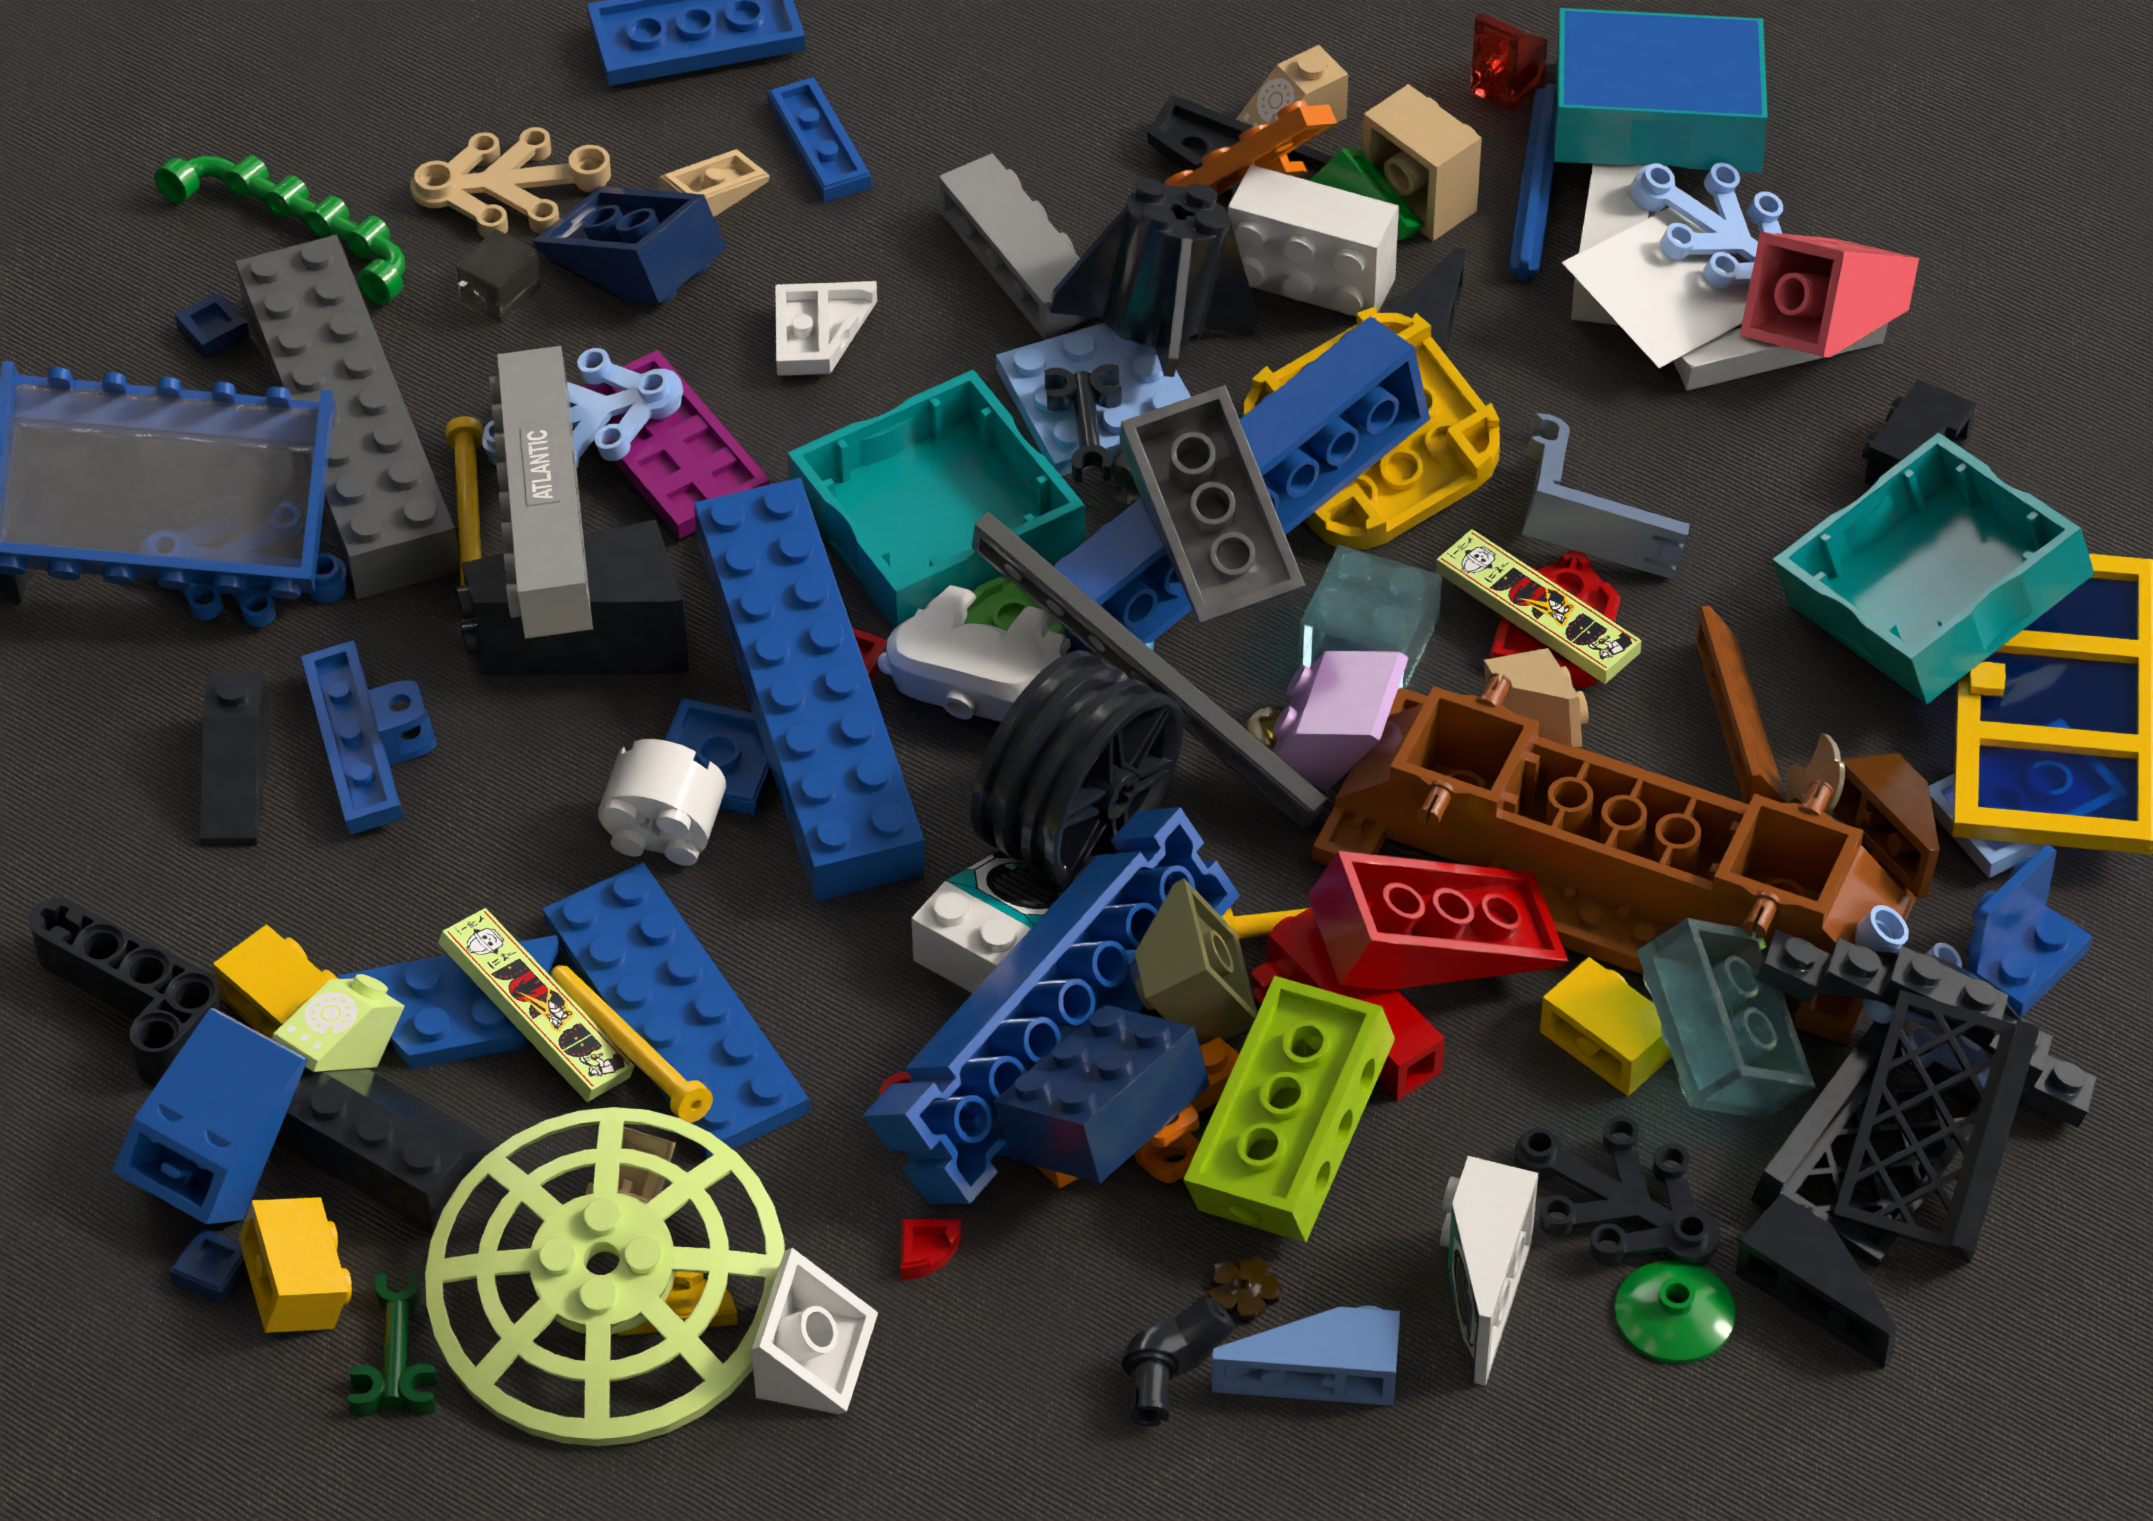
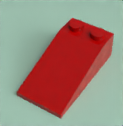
M1338 851L1307 896L1339 985L1393 990L1563 968L1568 961L1534 872Z

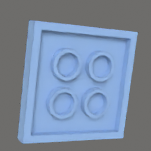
M1104 322L996 355V370L1042 455L1047 458L1061 476L1072 473V456L1079 448L1075 408L1073 404L1064 411L1054 412L1047 410L1044 370L1059 367L1067 369L1072 374L1078 371H1087L1091 374L1095 368L1104 364L1119 366V385L1115 386H1121L1122 405L1115 408H1104L1096 404L1100 446L1109 450L1112 455V461L1125 457L1119 443L1121 421L1191 397L1177 371L1174 377L1163 375L1155 347L1131 341L1132 331L1122 327L1120 324L1117 325L1116 332Z

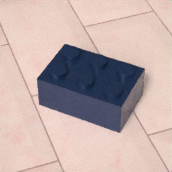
M1104 1005L1101 1009L1092 1013L1089 1019L1064 1041L1055 1045L1052 1051L1033 1068L1018 1077L1015 1083L1001 1094L994 1103L1012 1160L1101 1184L1210 1086L1194 1027L1124 1010L1119 1007Z

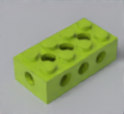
M1274 976L1183 1179L1199 1211L1297 1241L1307 1242L1395 1040L1382 1006Z

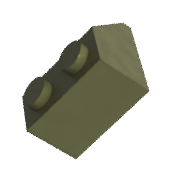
M1185 879L1174 883L1134 953L1140 977L1135 979V988L1140 1000L1148 1010L1156 1009L1165 1020L1194 1027L1199 1046L1217 1037L1225 1041L1250 1029L1258 1014L1238 934Z

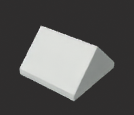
M793 1248L784 1251L752 1347L756 1398L841 1414L848 1409L878 1312Z

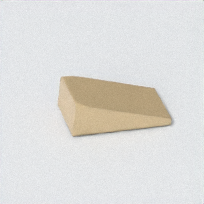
M735 149L660 176L657 191L704 194L715 217L769 182L770 175Z

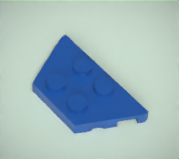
M557 935L518 942L548 974L552 963L557 964L560 956ZM449 955L338 975V979H353L357 974L375 978L387 986L386 994L405 1006L389 1042L393 1044L394 1053L410 1070L523 1049L527 1045L528 1039Z

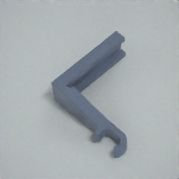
M1542 413L1536 414L1531 428V432L1535 436L1531 437L1525 455L1538 461L1539 465L1522 535L1672 579L1688 536L1690 524L1561 486L1560 482L1570 428L1558 417Z

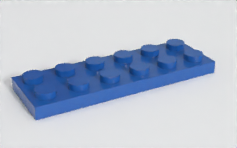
M644 862L543 908L545 925L552 935H557L558 944L584 982L687 1081H700L711 1091L713 1095L711 1108L704 1117L691 1124L710 1132L731 1149H735L810 1113L808 1096ZM653 1081L670 1106L671 1098ZM694 1141L706 1160L714 1155L701 1144Z

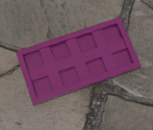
M658 350L623 366V368L639 374H644L653 369H668L679 376L683 385V395L678 410L663 419L649 418L631 441L628 454L614 461L679 539L695 532L694 502L770 485V479ZM604 382L600 384L587 383L581 386L605 396L622 391ZM627 412L612 416L606 425L619 424ZM614 440V441L608 443L607 445L613 444V443L617 442L618 440Z

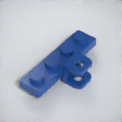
M354 640L301 656L344 819L350 835L404 819L390 765L392 766L425 755L437 745L432 724L424 707L417 682L410 680L398 681L369 690ZM400 700L411 702L407 709L398 712L391 710L393 704ZM413 728L421 730L420 734L414 739L405 740L401 738L404 731Z

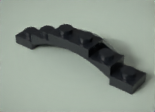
M1776 929L1767 945L1756 980L1810 1004L1815 994H1828L1863 998L1896 1006L1900 990L2010 1023L2016 1024L2017 1020L2023 1021L2007 1002L2008 994L1995 989L1989 983L1954 963L1933 955L1910 950L1902 945L1900 949L1866 948L1854 945L1838 937L1829 954L1814 947L1810 942L1802 938L1792 937ZM1907 1009V1010H1910V1011H1912V1012H1915V1013H1917V1014H1920V1015H1922V1016H1925V1017H1927V1018H1930V1019L1934 1020V1018H1933L1932 1015H1928V1014L1921 1013V1012H1918V1011H1915V1010ZM1945 1020L1952 1030L1962 1025ZM1976 1028L1963 1035L1994 1056L1999 1035ZM2040 1030L2023 1085L2028 1090L2024 1103L2078 1128L2088 1112L2096 1077L2082 1071L2073 1063L2061 1061L2048 1055L2053 1036Z

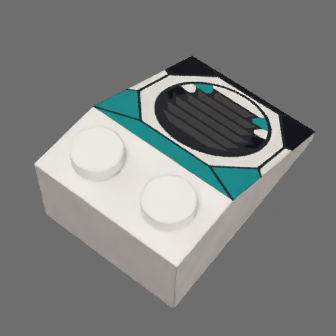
M999 850L946 880L911 918L913 960L973 993L1066 889L1055 884L1049 877L1042 876L1030 869L1025 861L1014 860Z
M1468 1156L1461 1178L1451 1176L1446 1188L1442 1211L1447 1212L1442 1228L1440 1246L1449 1248L1447 1274L1473 1382L1486 1386L1532 1244L1538 1173Z

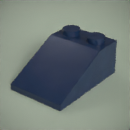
M601 186L532 241L537 251L621 299L648 302L650 305H659L671 300L677 294V289L691 277L706 271L711 265L710 261L727 248L704 194Z

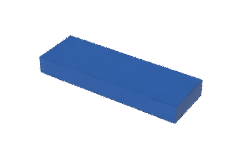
M814 77L767 91V101L771 111L824 203L872 188L871 174Z

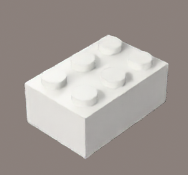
M1250 165L1228 206V216L1249 286L1356 317L1357 313L1375 306L1377 313L1379 312L1395 280L1399 206Z

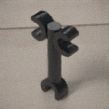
M1104 364L1095 368L1091 374L1087 371H1078L1072 374L1067 369L1059 367L1044 370L1047 410L1054 412L1064 411L1074 404L1079 448L1072 456V478L1076 483H1082V471L1088 466L1100 468L1103 480H1111L1112 455L1109 450L1100 446L1096 404L1104 408H1115L1122 405L1121 386H1115L1119 385L1118 365Z

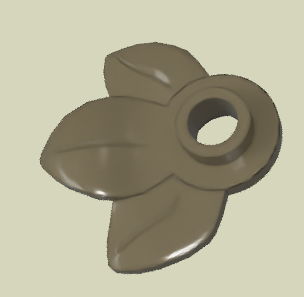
M1821 733L1816 750L1807 768L1796 765L1789 767L1786 803L1802 804L1809 790L1810 783L1814 780H1821L1820 791L1824 782L1828 783L1834 791L1824 810L1832 818V811L1840 799L1844 786L1845 766L1844 762L1840 760V751L1836 742L1828 734Z

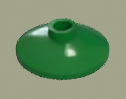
M1663 1260L1640 1267L1624 1280L1616 1296L1614 1314L1621 1335L1640 1354L1663 1363L1688 1364L1710 1357L1725 1345L1734 1328L1735 1304L1727 1286L1708 1269L1694 1263L1679 1260ZM1668 1299H1679V1300H1682V1301H1684V1302H1683V1303H1673V1302L1669 1301Z

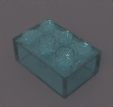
M1686 918L1637 950L1644 972V984L1652 995L1661 1022L1662 1037L1670 1048L1679 1075L1680 1090L1687 1099L1690 1108L1765 1119L1815 1088V1084L1782 991L1756 980L1767 948L1764 938L1756 939L1755 930L1750 937L1739 927Z

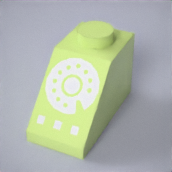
M357 974L353 979L328 980L275 1031L271 1039L307 1058L305 1067L313 1072L377 1067L405 1006L386 994L388 988L385 984L370 976Z

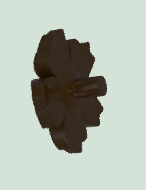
M1259 1255L1251 1259L1243 1258L1240 1261L1239 1268L1230 1260L1224 1259L1221 1263L1215 1264V1275L1213 1277L1215 1288L1209 1291V1297L1218 1302L1228 1314L1237 1308V1315L1240 1320H1255L1259 1315L1266 1312V1304L1279 1302L1283 1286L1277 1283L1274 1275L1267 1276L1269 1262L1262 1260Z

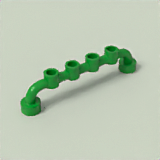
M248 155L238 164L217 156H200L187 161L180 158H171L157 169L154 174L157 188L164 197L173 203H183L197 192L200 186V177H216L225 181L230 191L238 197L245 198L251 194L265 201L271 212L278 217L285 218L291 214L305 221L309 229L318 237L325 238L329 235H337L339 239L347 242L351 251L360 258H368L371 255L380 258L373 260L357 276L361 292L374 304L382 306L388 304L403 289L401 276L405 270L406 260L401 249L389 240L390 231L380 218L371 215L358 225L348 220L349 211L347 206L341 199L333 195L327 196L317 205L308 200V189L296 176L288 175L278 184L267 180L268 170L264 163L255 156Z

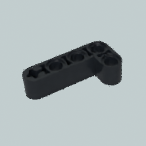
M51 898L42 901L31 912L29 925L40 965L52 974L136 1018L130 1027L129 1037L137 1072L145 1083L156 1087L209 1009L214 1008L223 1013L218 986L215 979L209 974L75 902L64 898Z

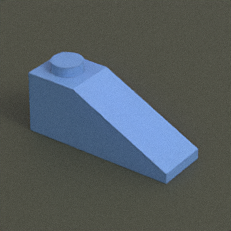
M1361 1306L1358 1308L1337 1307L1213 1348L1212 1392L1394 1406L1400 1311L1383 1310L1375 1306Z

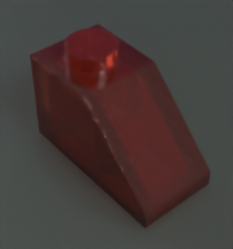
M1480 12L1475 17L1470 92L1515 111L1545 77L1548 39L1504 19Z

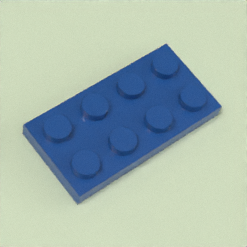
M605 0L587 4L589 23L608 86L806 50L805 34L793 0Z

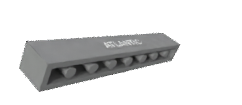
M555 346L497 354L499 375L490 376L489 381L493 402L494 441L498 461L496 467L500 488L499 502L503 521L501 528L505 549L504 562L508 582L506 589L511 618L522 617L525 639L591 630L593 626L569 392L562 347Z

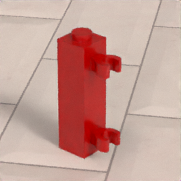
M1311 907L1295 917L1289 916L1282 919L1268 933L1267 962L1261 964L1250 973V978L1258 986L1252 990L1253 998L1260 1007L1274 976L1382 1006L1395 1040L1377 1082L1398 1101L1442 1073L1444 1037L1396 989L1384 990L1339 985Z

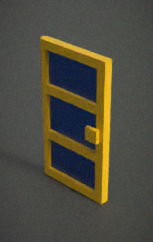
M2089 554L2095 573L2092 577L1956 681L1952 837L2153 854V559Z

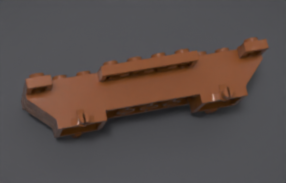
M1492 673L1489 676L1488 682L1480 696L1459 695L1433 686L1427 697L1399 687L1380 741L1350 770L1335 798V806L1313 845L1312 860L1327 866L1338 851L1378 855L1384 841L1388 838L1464 865L1534 872L1564 948L1682 989L1686 988L1705 948L1760 966L1767 945L1777 929L1792 937L1802 938L1810 942L1814 947L1830 954L1838 937L1857 945L1855 941L1857 924L1875 906L1884 905L1892 908L1906 923L1917 899L1873 852L1869 854L1861 845L1863 830L1837 822L1824 812L1829 799L1834 793L1833 788L1828 783L1824 782L1820 791L1821 780L1812 781L1802 804L1781 803L1754 794L1748 805L1579 747L1572 748L1539 737V721L1515 714L1502 705L1504 698L1512 687V682L1506 675H1502L1499 682L1500 673ZM1815 994L1810 1004L1801 1001L1796 1012L1794 1027L1849 1046L1865 1012L1863 998Z

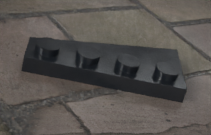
M1171 94L1147 130L1149 145L1184 169L1195 171L1203 166L1201 159L1205 155L1224 147L1233 146L1240 141L1239 135L1255 126ZM1304 145L1286 154L1289 162L1301 161L1304 163L1307 173L1300 177V179L1308 181L1333 158V156ZM1241 182L1223 192L1222 195L1232 200Z

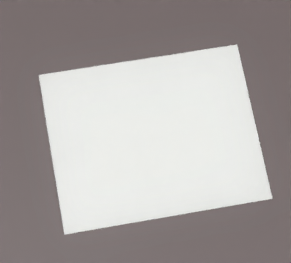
M1670 207L1562 262L1658 368L1741 325L1750 283L1731 284L1727 288H1717L1708 283L1704 277L1703 270L1713 254L1687 255L1683 259H1674L1666 255L1660 247V239L1670 224L1682 223L1690 227L1694 233H1708Z

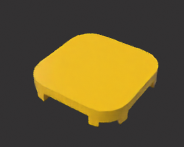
M1376 306L1357 313V324L1274 373L1271 372L1268 366L1262 369L1252 378V387L1244 401L1245 416L1263 398L1274 393L1298 374L1306 364L1313 362L1337 343L1345 333L1352 331L1370 316L1414 346L1430 420L1304 520L1322 540L1344 550H1369L1391 541L1478 489L1492 476L1499 461L1500 420L1492 403L1487 406L1483 404L1431 337V325L1417 313H1415L1413 318L1399 313H1377Z

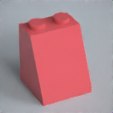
M1760 232L1740 336L1822 357H1832L1909 310L1919 258L1835 238Z

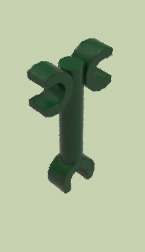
M410 1272L408 1287L401 1292H392L388 1290L386 1273H379L375 1279V1292L379 1306L385 1311L382 1373L368 1365H357L350 1368L349 1375L352 1388L365 1387L371 1389L365 1394L348 1395L350 1414L357 1417H367L375 1414L382 1407L394 1410L404 1405L413 1414L429 1415L436 1412L434 1393H419L415 1390L421 1386H437L435 1366L427 1363L416 1364L406 1370L409 1312L414 1310L422 1300L420 1278L417 1272Z

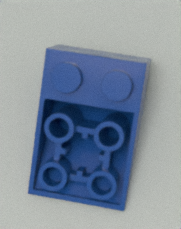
M214 1008L209 1009L134 1117L112 1172L205 1224L243 1220L308 1059Z

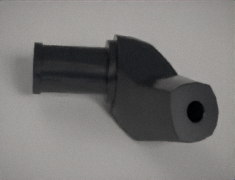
M1210 1297L1202 1298L1175 1318L1162 1321L1139 1332L1128 1343L1121 1366L1131 1377L1130 1418L1135 1424L1154 1427L1161 1425V1420L1167 1422L1170 1416L1168 1398L1169 1379L1198 1367L1213 1352V1348L1218 1347L1236 1329L1227 1311Z

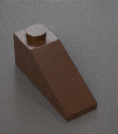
M1899 753L1841 760L1845 766V780L1840 799L1833 812L1844 824L1863 830L1862 842L1917 899L1927 898L1940 850L1928 782Z

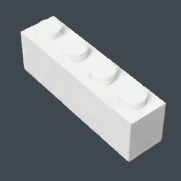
M1593 164L1579 253L1661 212V210L1651 212L1640 208L1633 202L1629 194L1630 184L1638 171L1650 164ZM1575 278L1571 320L1619 325Z

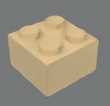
M1409 84L1364 113L1362 150L1425 223L1419 232L1434 241L1477 212L1482 137L1473 128L1458 121L1443 110L1436 101L1424 96Z

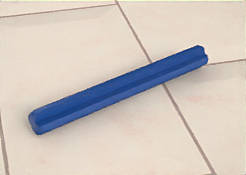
M1547 84L1546 88L1537 89L1533 100L1508 265L1509 271L1517 274V279L1526 281L1528 276H1536L1540 269L1555 167L1557 98L1555 97L1556 85Z

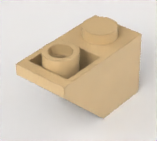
M1548 648L1484 660L1485 684H1487L1488 678L1492 673H1500L1499 682L1502 675H1506L1512 682V687L1502 702L1503 706L1515 714L1539 721V737L1572 748L1582 747L1581 725L1587 724L1589 720L1585 696L1582 691H1575L1568 668L1566 666L1560 667Z

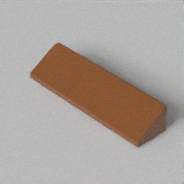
M1710 605L1701 606L1695 643L1742 801L1749 805L1753 795L1757 794L1786 803L1785 793L1738 640L1732 630Z

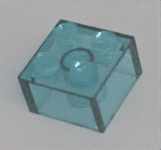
M1338 545L1300 621L1299 666L1305 665L1310 667L1325 651L1401 652L1409 657L1399 687L1406 689L1440 617L1442 575Z

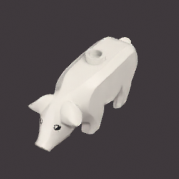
M950 585L933 599L924 610L918 609L915 616L904 621L893 630L887 640V652L880 654L878 657L879 669L884 674L892 676L897 689L908 697L942 706L948 713L960 719H970L973 715L1002 722L1010 707L1027 685L1049 664L1065 655L1071 646L1070 639L1066 638V635L1048 631L1053 625L1051 615L1045 610L1031 606L1023 609L1007 631L985 624H964L968 614L967 608L974 602L976 595L968 589Z

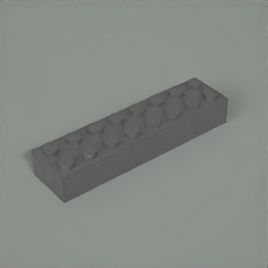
M333 235L235 261L242 304L274 387L288 389L291 399L320 401L321 389L332 390L336 408L332 427L323 515L339 557L346 566L349 583L356 600L460 572L454 524L338 236ZM300 453L311 481L313 454Z

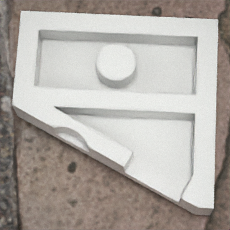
M876 281L775 285L777 376L830 374L877 303Z

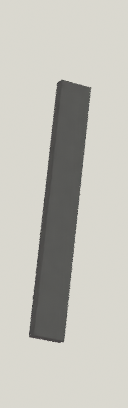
M987 511L975 523L971 546L976 553L1107 664L1123 671L1129 679L1141 681L1150 686L1155 692L1173 699L1181 709L1183 728L1300 828L1308 831L1320 818L1327 798L990 512Z

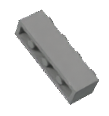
M991 153L939 176L940 213L1044 340L1096 319L1095 317L1050 313L1049 305L1053 289L1077 263L1080 257L1075 253L1070 238L1064 232L1059 233L1049 222L1046 211L1041 203L1037 200L1032 201L1024 192L1019 178L1013 170H1006L994 154Z

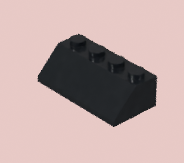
M305 1067L275 1140V1143L431 1234H434L441 1213L460 1182L487 1154L500 1146V1144L368 1068L313 1072Z

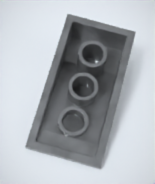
M1226 385L1121 421L1119 443L1140 496L1200 626L1305 589V583Z

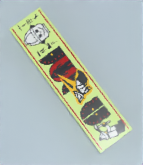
M1473 529L1436 560V572L1604 684L1640 654L1642 640Z
M486 908L442 931L438 944L586 1102L591 1101L630 1078L635 1065Z

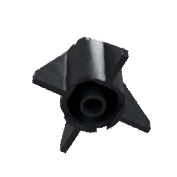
M1143 178L1136 182L1134 192L1128 196L1123 210L1053 289L1049 305L1050 313L1103 318L1107 326L1115 332L1118 324L1131 330V341L1155 347L1163 375L1167 377L1175 376L1180 348L1188 346L1191 336L1196 335L1198 340L1202 336L1204 329L1254 333L1258 319V312L1229 216L1223 206L1216 202L1218 193L1211 187L1203 184H1191L1187 188L1164 185L1157 180Z

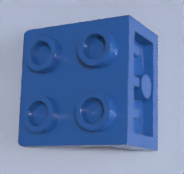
M2047 844L2031 859L2027 856L2023 857L2012 869L2007 882L1997 892L1990 890L1982 896L1972 914V919L1976 923L1973 937L1966 948V954L1969 956L1967 971L1989 983L1995 989L2008 994L2007 1002L2020 1018L2090 950L2093 937L2046 906L2057 853L2055 849Z

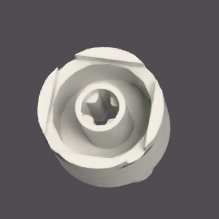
M642 739L634 741L632 750L625 751L624 747L620 749L598 810L601 824L612 835L611 846L616 851L628 856H640L645 849L664 853L670 861L679 865H694L699 854L706 848L726 789V780L721 770L711 761L708 769L693 761L695 751L669 741Z

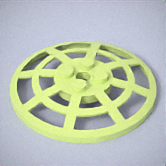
M617 1107L581 1110L544 1120L512 1136L487 1154L460 1182L444 1207L430 1242L425 1271L426 1305L436 1342L451 1372L477 1402L499 1419L528 1434L566 1444L607 1446L635 1443L672 1432L700 1418L727 1398L753 1370L752 1347L785 1251V1243L775 1207L758 1176L738 1153L710 1132L683 1119L650 1110ZM624 1124L648 1125L678 1133L701 1144L714 1155L686 1173L677 1165L656 1155L633 1149H621ZM599 1125L597 1149L582 1150L561 1156L538 1167L529 1175L508 1160L519 1150L550 1135L581 1126ZM620 1165L649 1171L669 1181L671 1185L647 1204L634 1197L619 1194ZM595 1166L593 1193L577 1197L564 1205L541 1187L546 1182L566 1172ZM731 1172L742 1182L757 1209L765 1236L766 1255L729 1250V1241L722 1217L705 1190ZM487 1176H490L509 1192L500 1201L488 1220L480 1241L479 1252L477 1254L444 1259L447 1239L458 1212L471 1192ZM691 1201L705 1224L710 1240V1249L674 1247L670 1232L664 1221ZM522 1203L544 1222L536 1233L531 1248L497 1251L506 1224ZM611 1252L617 1255L620 1259L618 1266L606 1275L591 1273L586 1267L588 1261L597 1253ZM676 1271L709 1273L700 1301L689 1318L683 1322L665 1303L673 1287ZM530 1273L539 1300L514 1324L509 1319L500 1302L495 1276ZM728 1275L765 1279L763 1295L752 1325L736 1351L722 1364L698 1337L706 1330L719 1309L727 1287ZM477 1278V1287L484 1312L500 1340L476 1367L463 1352L451 1329L443 1300V1283ZM555 1319L569 1329L586 1334L585 1361L556 1355L532 1341ZM647 1320L665 1338L658 1345L640 1354L619 1360H610L611 1334L630 1330ZM678 1355H681L704 1380L691 1392L661 1407L631 1416L610 1418L611 1381L626 1380L649 1373L669 1363ZM519 1356L529 1365L547 1374L571 1381L585 1382V1418L564 1417L535 1409L505 1394L494 1384Z

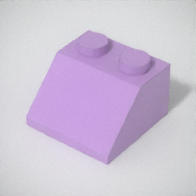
M1325 651L1310 667L1302 665L1292 677L1287 688V694L1292 696L1290 705L1281 712L1272 729V735L1277 738L1273 753L1307 782L1328 792L1380 741L1409 657L1401 652Z

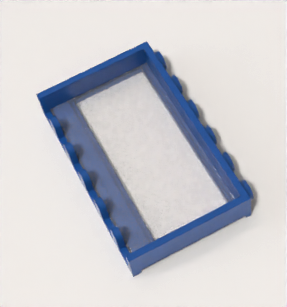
M3 361L0 377V573L23 575L26 569L47 570L48 576L62 580L80 579L81 573L102 575L104 581L118 585H132L135 583L136 578L158 580L157 584L161 587L175 590L189 589L191 583L213 585L212 589L214 591L232 595L244 594L246 588L268 590V595L280 599H298L301 593L315 594V578L328 462L336 408L332 390L321 389L320 401L291 399L289 390L282 387L267 388L266 397L240 395L236 393L235 386L227 382H214L212 392L184 390L180 381L171 377L158 378L157 387L128 385L126 377L116 372L103 373L102 382L73 380L70 370L60 367L49 368L48 377L26 376L18 374L14 362Z

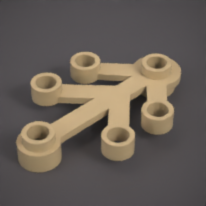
M539 127L524 130L520 135L519 141L502 156L500 154L498 138L494 134L483 132L472 136L468 146L449 163L430 161L419 166L410 184L413 199L424 207L442 208L449 206L477 222V230L482 237L498 239L508 231L507 212L499 205H486L470 195L485 192L528 216L531 230L542 234L559 220L558 206L551 200L539 199L521 188L575 183L582 191L594 192L600 186L604 187L611 177L610 157L608 152L600 146L584 145L571 153L568 164L520 168L528 160L537 162L549 157L551 154V141L548 131ZM476 165L488 167L484 172L468 174Z

